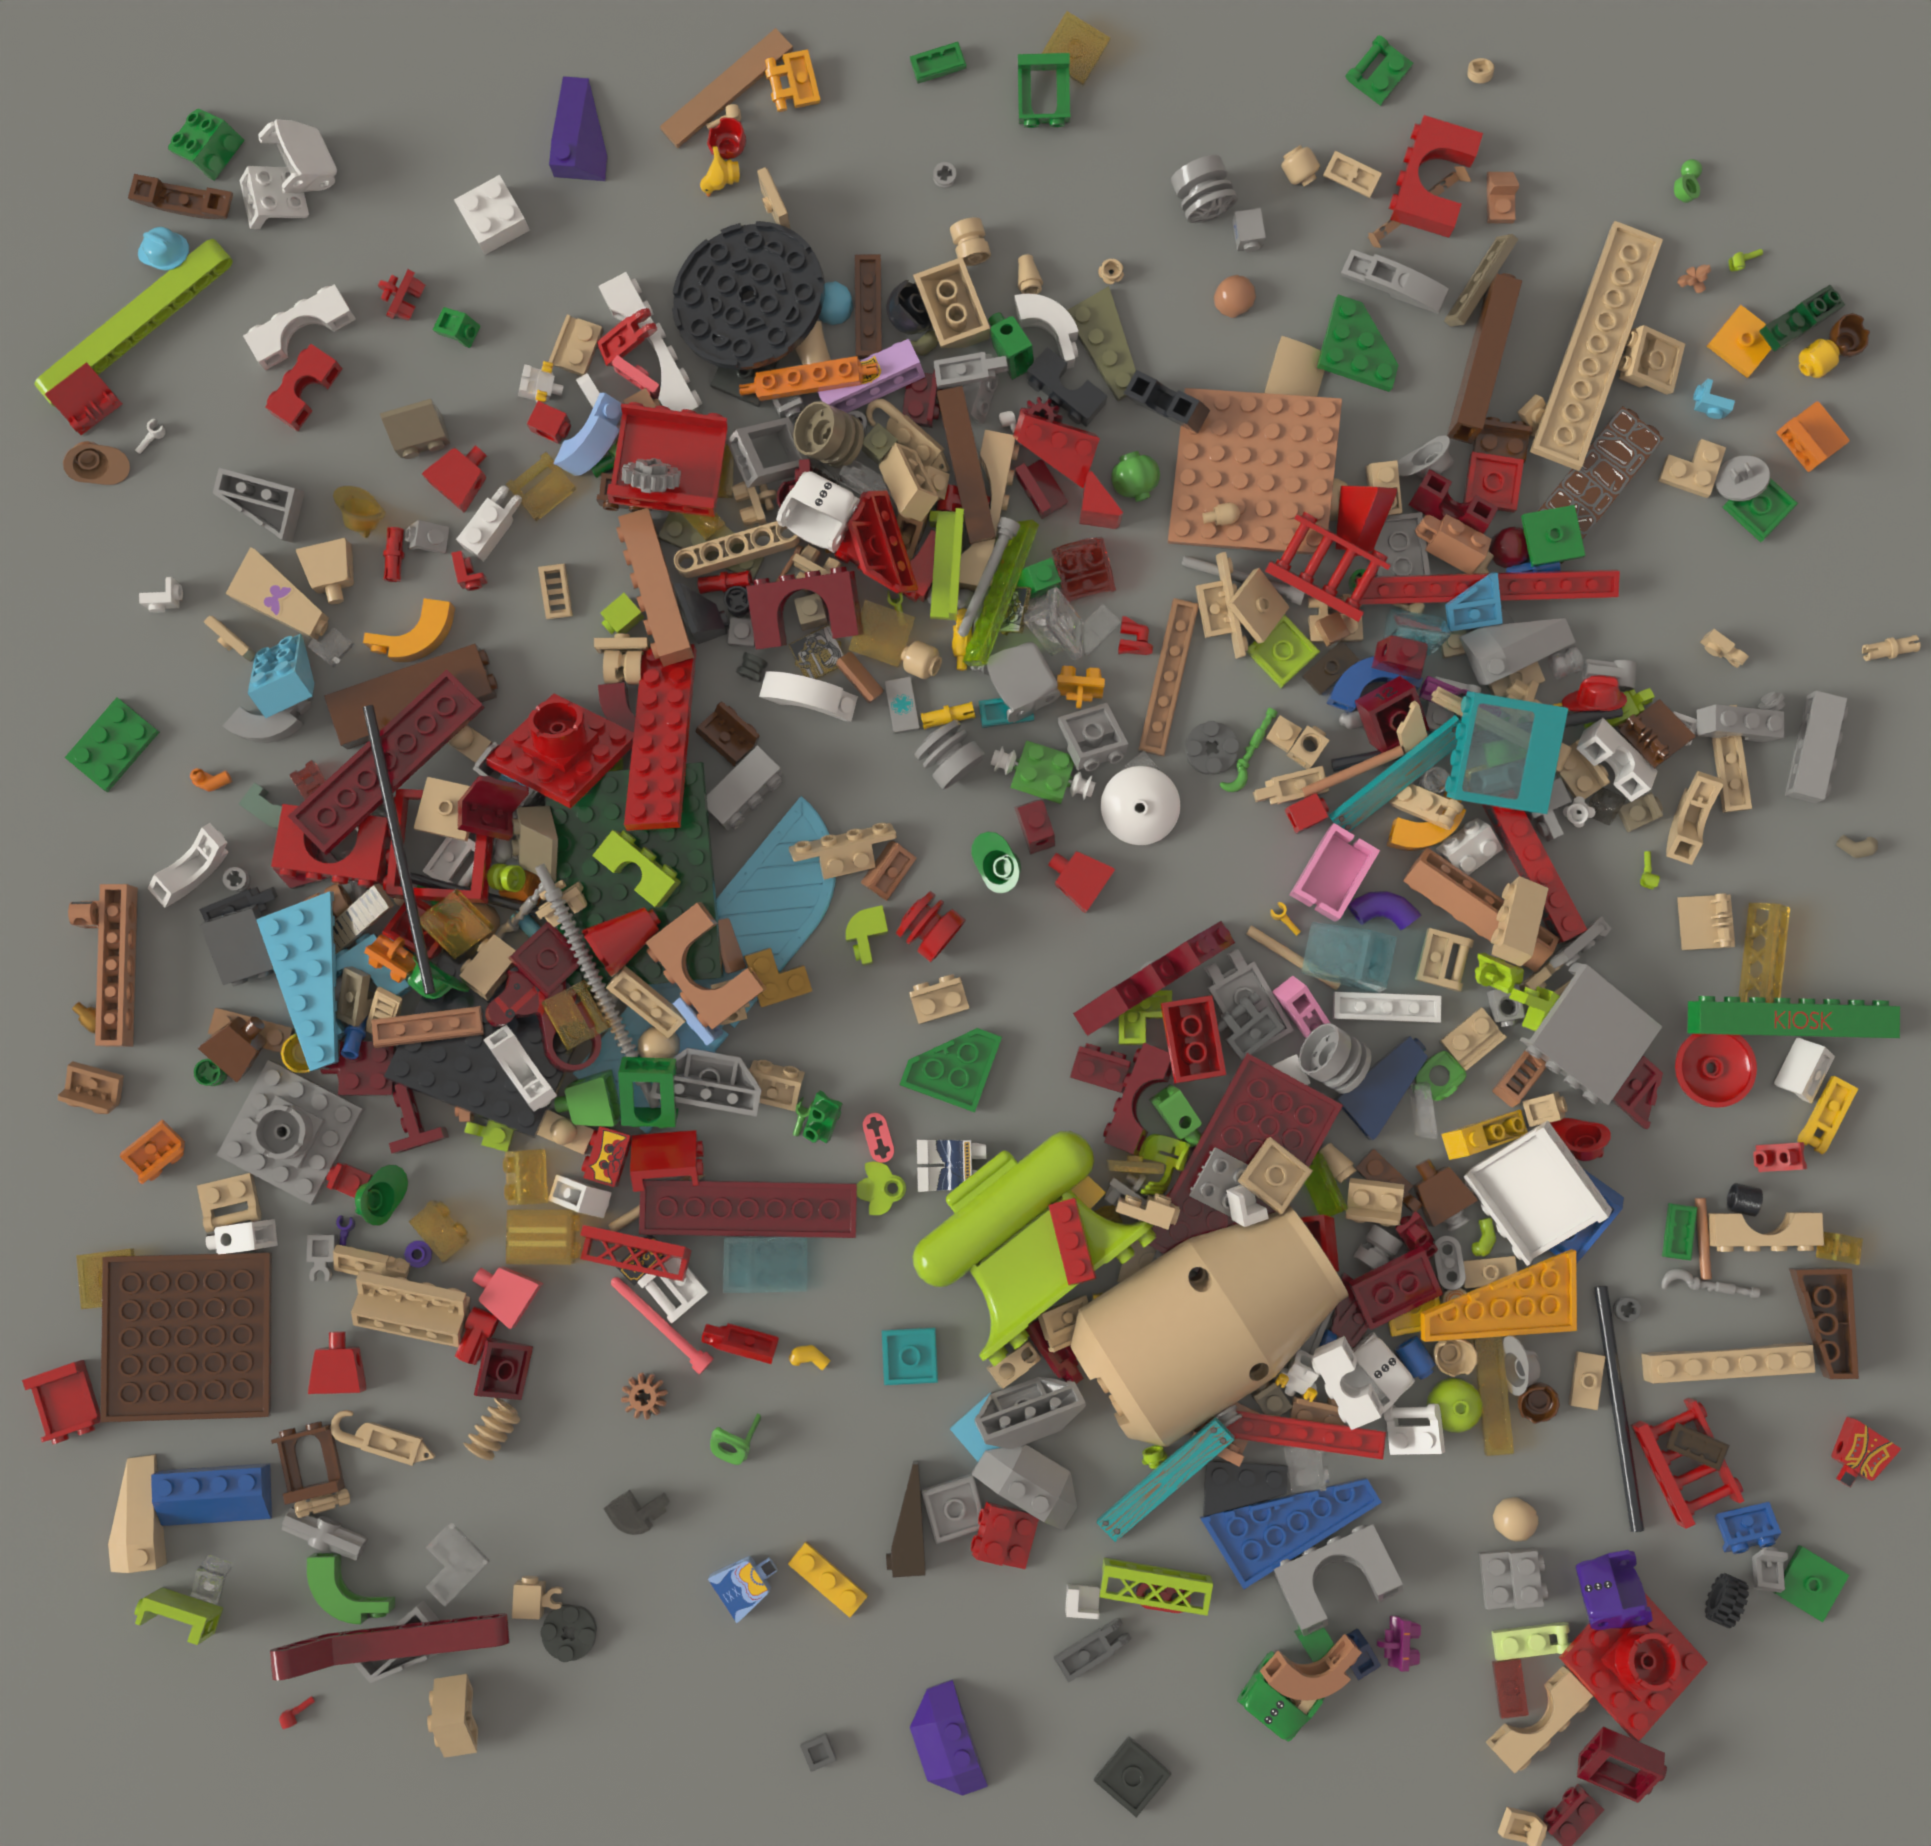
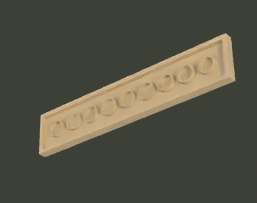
M1614 221L1611 225L1533 441L1531 453L1578 471L1582 468L1663 239Z

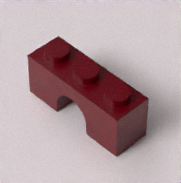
M1429 469L1408 505L1440 521L1447 514L1484 534L1498 507L1477 495L1468 503H1459L1453 500L1448 492L1452 481Z

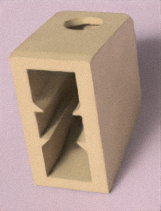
M341 538L296 549L311 588L317 594L326 592L328 604L344 602L342 588L354 585L351 543L346 538Z

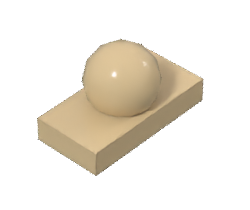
M466 725L448 742L450 746L475 763L485 750L493 744L469 725Z
M548 1110L537 1135L585 1155L595 1129L585 1125H574L571 1119Z

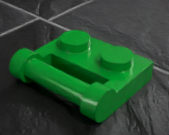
M1378 35L1372 42L1373 46L1356 67L1351 68L1347 72L1345 77L1352 85L1381 106L1412 68L1413 62L1389 45L1384 37ZM1378 54L1384 55L1385 59L1368 80L1364 79L1362 74Z

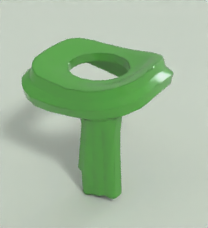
M1441 1051L1430 1057L1423 1064L1415 1077V1082L1429 1098L1440 1101L1449 1097L1454 1091H1457V1088L1466 1079V1072L1448 1052ZM1434 1066H1444L1448 1070L1450 1077L1447 1084L1436 1086L1431 1082L1429 1073Z
M757 1413L745 1440L720 1427H716L711 1434L710 1440L712 1453L716 1457L734 1465L744 1462L748 1457L750 1441L761 1421V1415ZM719 1443H728L734 1446L737 1452H728Z

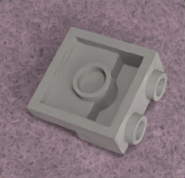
M1108 703L1059 717L1058 724L1068 742L1067 750L1077 770L1085 768L1086 771H1093L1099 767L1100 763L1109 761L1111 764H1115L1126 756L1128 742Z
M1530 1547L1479 1552L1484 1605L1487 1610L1515 1607L1516 1609L1544 1607L1543 1599H1548V1590L1546 1583L1541 1582L1540 1572L1545 1571L1543 1556L1538 1555L1537 1550Z

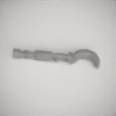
M542 882L539 884V888L534 891L533 896H529L519 908L520 911L515 917L508 919L506 923L497 929L495 935L502 941L507 932L517 931L519 921L524 920V916L528 915L536 906L537 900L540 898L539 894L545 891Z
M1682 1268L1668 1271L1662 1280V1289H1667L1672 1281L1681 1279L1692 1290H1698L1701 1287L1707 1288L1709 1292L1715 1290V1292L1732 1295L1738 1293L1750 1295V1298L1756 1299L1760 1296L1759 1288L1751 1287V1289L1736 1287L1735 1284L1700 1281L1699 1277H1693L1689 1271Z

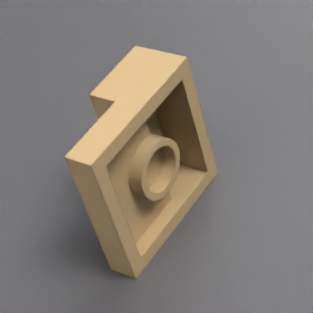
M1645 325L1632 329L1625 345L1627 346L1625 356L1620 359L1618 370L1621 371L1619 379L1639 388L1648 386L1666 395L1673 393L1685 343Z
M1155 1193L1154 1197L1148 1195L1145 1205L1141 1204V1199L1126 1194L1125 1198L1119 1197L1116 1212L1167 1230L1170 1224H1176L1180 1213V1207L1172 1204L1170 1197Z

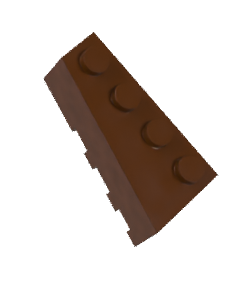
M1845 1267L1789 1268L1823 1377L1828 1379H1859L1852 1269Z

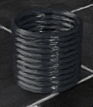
M1734 1183L1730 1187L1727 1196L1728 1210L1753 1217L1759 1214L1763 1203L1762 1190L1757 1187Z

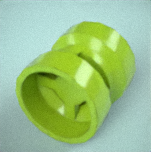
M496 863L490 867L487 874L488 884L495 890L518 892L523 888L526 880L524 869L518 865Z

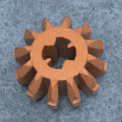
M639 1373L638 1381L634 1377L628 1379L632 1387L624 1386L622 1388L623 1392L629 1394V1396L621 1398L623 1403L630 1402L625 1411L628 1413L633 1408L636 1409L634 1413V1418L636 1419L640 1417L642 1411L646 1420L651 1418V1411L655 1415L660 1414L661 1411L657 1405L665 1406L667 1403L664 1399L659 1398L668 1394L667 1390L658 1389L664 1382L659 1380L654 1384L655 1374L653 1373L649 1375L647 1381L644 1373ZM641 1389H644L646 1394L650 1393L651 1397L647 1400L648 1403H645L643 1398L639 1399L638 1395L642 1392Z

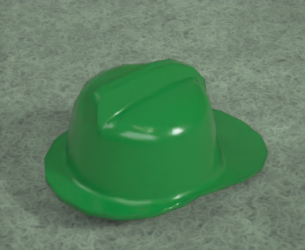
M989 831L981 833L972 844L971 854L974 863L990 890L996 893L1009 892L1016 886L1021 873L1020 859L1013 853L1003 836Z
M416 954L413 956L416 965L408 978V984L420 995L435 999L442 997L452 988L464 992L469 991L470 988L465 983L444 972L429 960L436 992L425 995Z
M397 1165L381 1167L369 1182L361 1185L355 1195V1212L358 1215H362L367 1223L380 1226L386 1223L407 1192L408 1179L404 1170Z

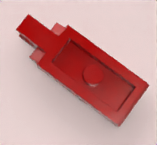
M727 1323V1326L720 1327L706 1324L701 1342L721 1351L772 1364L779 1338Z

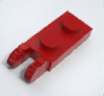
M649 308L638 310L632 316L626 317L597 341L606 366H613L612 361L617 355L624 358L645 341L644 338L652 336L657 331L655 323H649L639 328L638 324L646 321L651 316Z

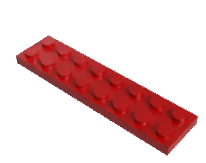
M690 644L694 658L668 666H663L660 658H654L651 647H649V650L643 651L624 826L627 831L680 828L697 652L694 644Z

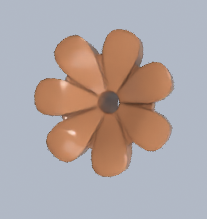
M1706 264L1699 266L1697 270H1695V267H1690L1686 270L1688 275H1682L1678 278L1677 283L1680 287H1685L1686 285L1693 286L1696 293H1701L1706 289L1703 281L1708 278L1707 274L1711 272L1710 265L1706 266Z

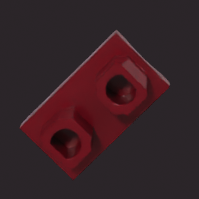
M1414 1212L1412 1216L1401 1218L1400 1225H1396L1395 1229L1408 1251L1410 1252L1421 1246L1429 1259L1438 1251V1248L1433 1243L1435 1240L1422 1217L1417 1212Z

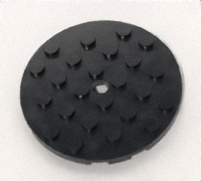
M756 221V224L749 225L738 223L721 229V233L709 241L705 239L687 257L675 280L673 288L674 308H672L675 325L688 347L701 359L726 369L747 370L766 366L780 360L795 350L806 339L814 328L823 307L825 280L820 262L810 245L793 230L776 223ZM754 291V298L742 300L745 292Z

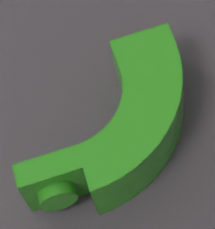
M313 1553L307 1557V1579L312 1595L321 1608L332 1617L346 1623L361 1625L368 1619V1613H370L372 1618L385 1617L386 1613L395 1608V1597H364L349 1590L342 1578L340 1554Z

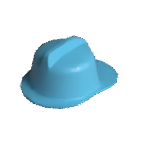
M156 227L143 234L144 239L138 249V257L144 264L166 271L180 266L186 260L189 253V244L183 236L164 227Z

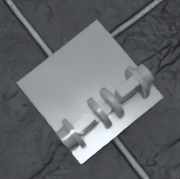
M1215 1147L1213 1151L1209 1152L1211 1155L1205 1166L1201 1167L1203 1170L1201 1173H1198L1199 1178L1194 1187L1190 1188L1192 1191L1189 1196L1231 1217L1226 1190L1242 1185L1237 1180L1248 1164Z

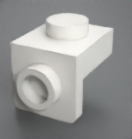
M166 577V592L139 593V604L153 613H163L165 609L180 608V600L183 598L182 586L173 577Z

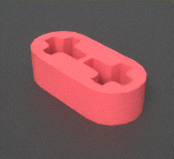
M871 1113L863 1121V1130L870 1154L877 1162H887L894 1155V1145L885 1117L881 1114ZM875 1117L877 1121H882L883 1125L879 1127L881 1136L876 1137L874 1130L868 1129L867 1124L871 1123L870 1118ZM878 1139H882L883 1145L890 1148V1151L886 1153V1158L882 1159L881 1155L875 1154V1150L878 1149Z

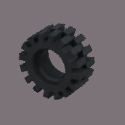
M1721 1573L1715 1579V1584H1712L1711 1592H1708L1707 1596L1709 1599L1705 1602L1707 1606L1705 1608V1617L1730 1629L1736 1625V1621L1739 1622L1741 1619L1740 1614H1743L1745 1611L1743 1608L1748 1602L1746 1598L1749 1596L1747 1591L1749 1586L1745 1581L1727 1573Z

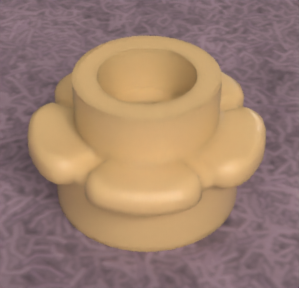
M1107 259L1099 267V277L1103 278L1106 284L1119 282L1124 276L1122 272L1123 265L1116 259ZM1109 270H1113L1114 273L1110 274Z

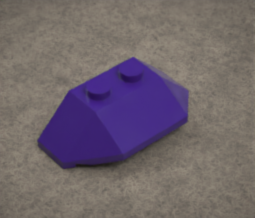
M953 1679L927 1688L910 1725L927 1781L962 1796L988 1787Z

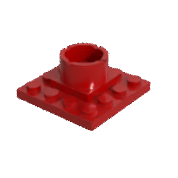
M553 693L546 701L536 706V709L532 710L529 717L485 760L488 767L571 809L632 748L634 732Z
M1646 1593L1647 1607H1650L1653 1619L1647 1625L1632 1628L1595 1630L1591 1628L1589 1623L1559 1656L1561 1661L1622 1729L1636 1741H1640L1708 1663Z

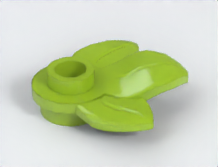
M880 1162L865 1163V1171L868 1178L863 1179L857 1184V1197L870 1202V1215H882L890 1210L893 1202L900 1200L905 1195L906 1184L901 1177L892 1175L887 1165ZM890 1183L897 1184L898 1191L896 1193L888 1191Z

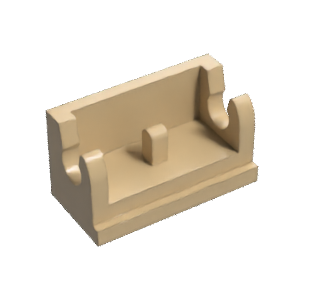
M1335 151L1323 176L1370 198L1382 173Z

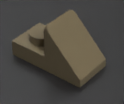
M353 966L344 967L336 1018L356 1027L369 1015L375 993L368 990L370 974Z

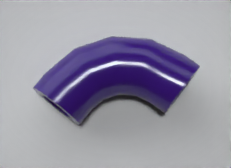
M1388 891L1368 892L1353 899L1348 905V909L1361 925L1376 917H1385L1394 922L1400 931L1422 916L1407 899Z

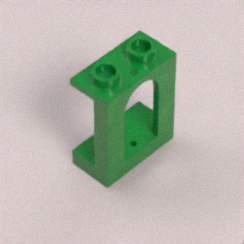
M1070 53L1018 54L1019 124H1024L1025 128H1037L1039 124L1050 123V127H1064L1065 123H1070ZM1056 70V111L1054 114H1034L1031 107V71Z
M622 1057L618 1071L621 1126L676 1127L679 1108H676L675 1098L676 1059ZM633 1082L660 1083L661 1108L635 1107Z

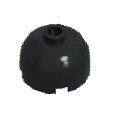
M905 280L890 293L886 304V312L890 322L900 332L907 335L921 334L929 329L932 323L916 282L913 284L908 282L909 280Z

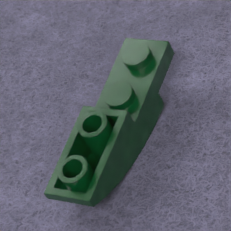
M1828 285L1802 301L1795 308L1765 325L1759 332L1775 352L1843 308L1845 303L1842 301L1839 293L1831 285Z

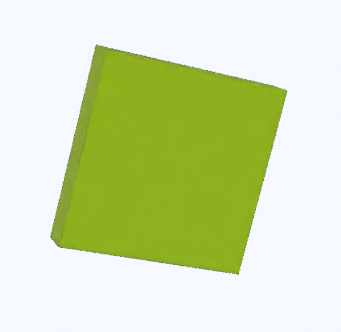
M1285 614L1264 642L1257 643L1254 641L1248 647V651H1246L1280 688L1320 653L1316 646Z

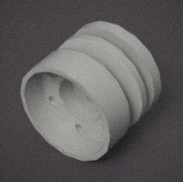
M1208 155L1191 161L1181 167L1171 177V183L1177 197L1184 199L1181 202V207L1185 211L1187 221L1190 223H1200L1217 217L1237 202L1238 197L1232 189V182L1224 180L1227 177V170L1221 157L1218 155Z
M957 719L931 733L914 754L918 760L929 756L923 763L925 769L935 764L939 766L932 777L943 790L963 778L985 757V753L975 741L969 742L964 746L961 744L968 735V732L962 730L955 734L961 727Z
M1330 1023L1320 1025L1314 1029L1306 1038L1299 1054V1067L1302 1072L1340 1094L1349 1093L1355 1089L1365 1078L1371 1064V1051L1368 1046Z

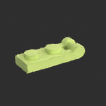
M1567 1622L1491 1631L1495 1659L1497 1661L1555 1653L1562 1654L1571 1644L1568 1641L1567 1633L1570 1632ZM1556 1634L1557 1642L1550 1643L1549 1635Z

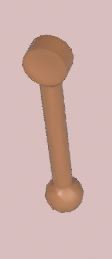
M801 545L796 547L794 554L779 576L787 574L794 563L792 559L795 554L800 555L804 547Z

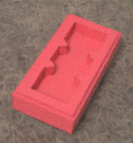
M618 355L614 358L612 365L616 373L639 389L643 390L646 388L653 399L659 398L661 387L657 382L648 377L649 373L639 365L634 367Z

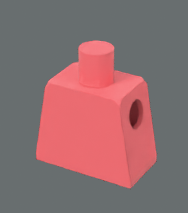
M504 1266L499 1267L494 1275L481 1267L472 1280L484 1288L483 1293L478 1299L479 1302L509 1329L516 1327L543 1285L542 1282Z

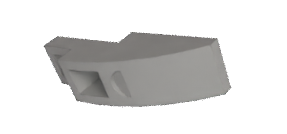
M1351 249L1341 272L1342 277L1390 293L1392 298L1439 314L1449 292V288L1416 270L1375 254L1373 257Z

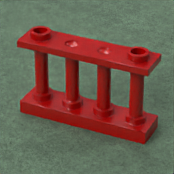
M1303 512L1302 515L1297 513L1294 519L1300 522L1298 529L1281 559H1277L1276 563L1270 560L1265 572L1359 622L1364 613L1360 609L1362 605L1360 601L1379 567L1381 566L1387 570L1390 568V563L1386 562L1388 556L1377 550L1370 553L1316 524L1318 519L1307 512ZM1311 528L1324 535L1305 571H1301L1297 575L1290 571L1292 567L1290 563ZM1335 541L1345 546L1347 550L1328 584H1324L1321 588L1313 583L1315 580L1313 576L1332 542ZM1356 554H1359L1371 562L1351 597L1343 600L1336 596L1338 593L1336 589Z
M1691 1398L1684 1399L1687 1411L1656 1426L1648 1425V1423L1643 1421L1631 1424L1632 1430L1677 1524L1685 1529L1696 1525L1692 1517L1695 1515V1511L1720 1499L1730 1496V1499L1735 1502H1744L1741 1495L1744 1491L1740 1481L1732 1476L1725 1459L1720 1471L1703 1464L1682 1475H1672L1668 1466L1671 1465V1461L1684 1455L1673 1450H1660L1656 1442L1659 1440V1436L1672 1431L1676 1422L1684 1425L1694 1421L1699 1432L1714 1438L1705 1419L1708 1415L1701 1402L1697 1403L1696 1400ZM1718 1471L1724 1484L1723 1486L1692 1501H1684L1680 1492L1683 1490V1486Z

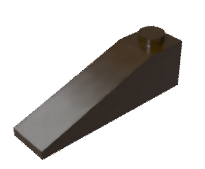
M913 1461L891 1545V1553H886L887 1570H892L893 1578L926 1575L919 1461Z

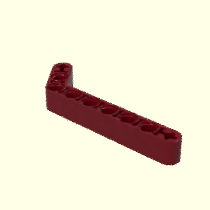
M506 1613L322 1634L271 1649L272 1680L291 1679L335 1665L503 1646L510 1643L508 1617Z

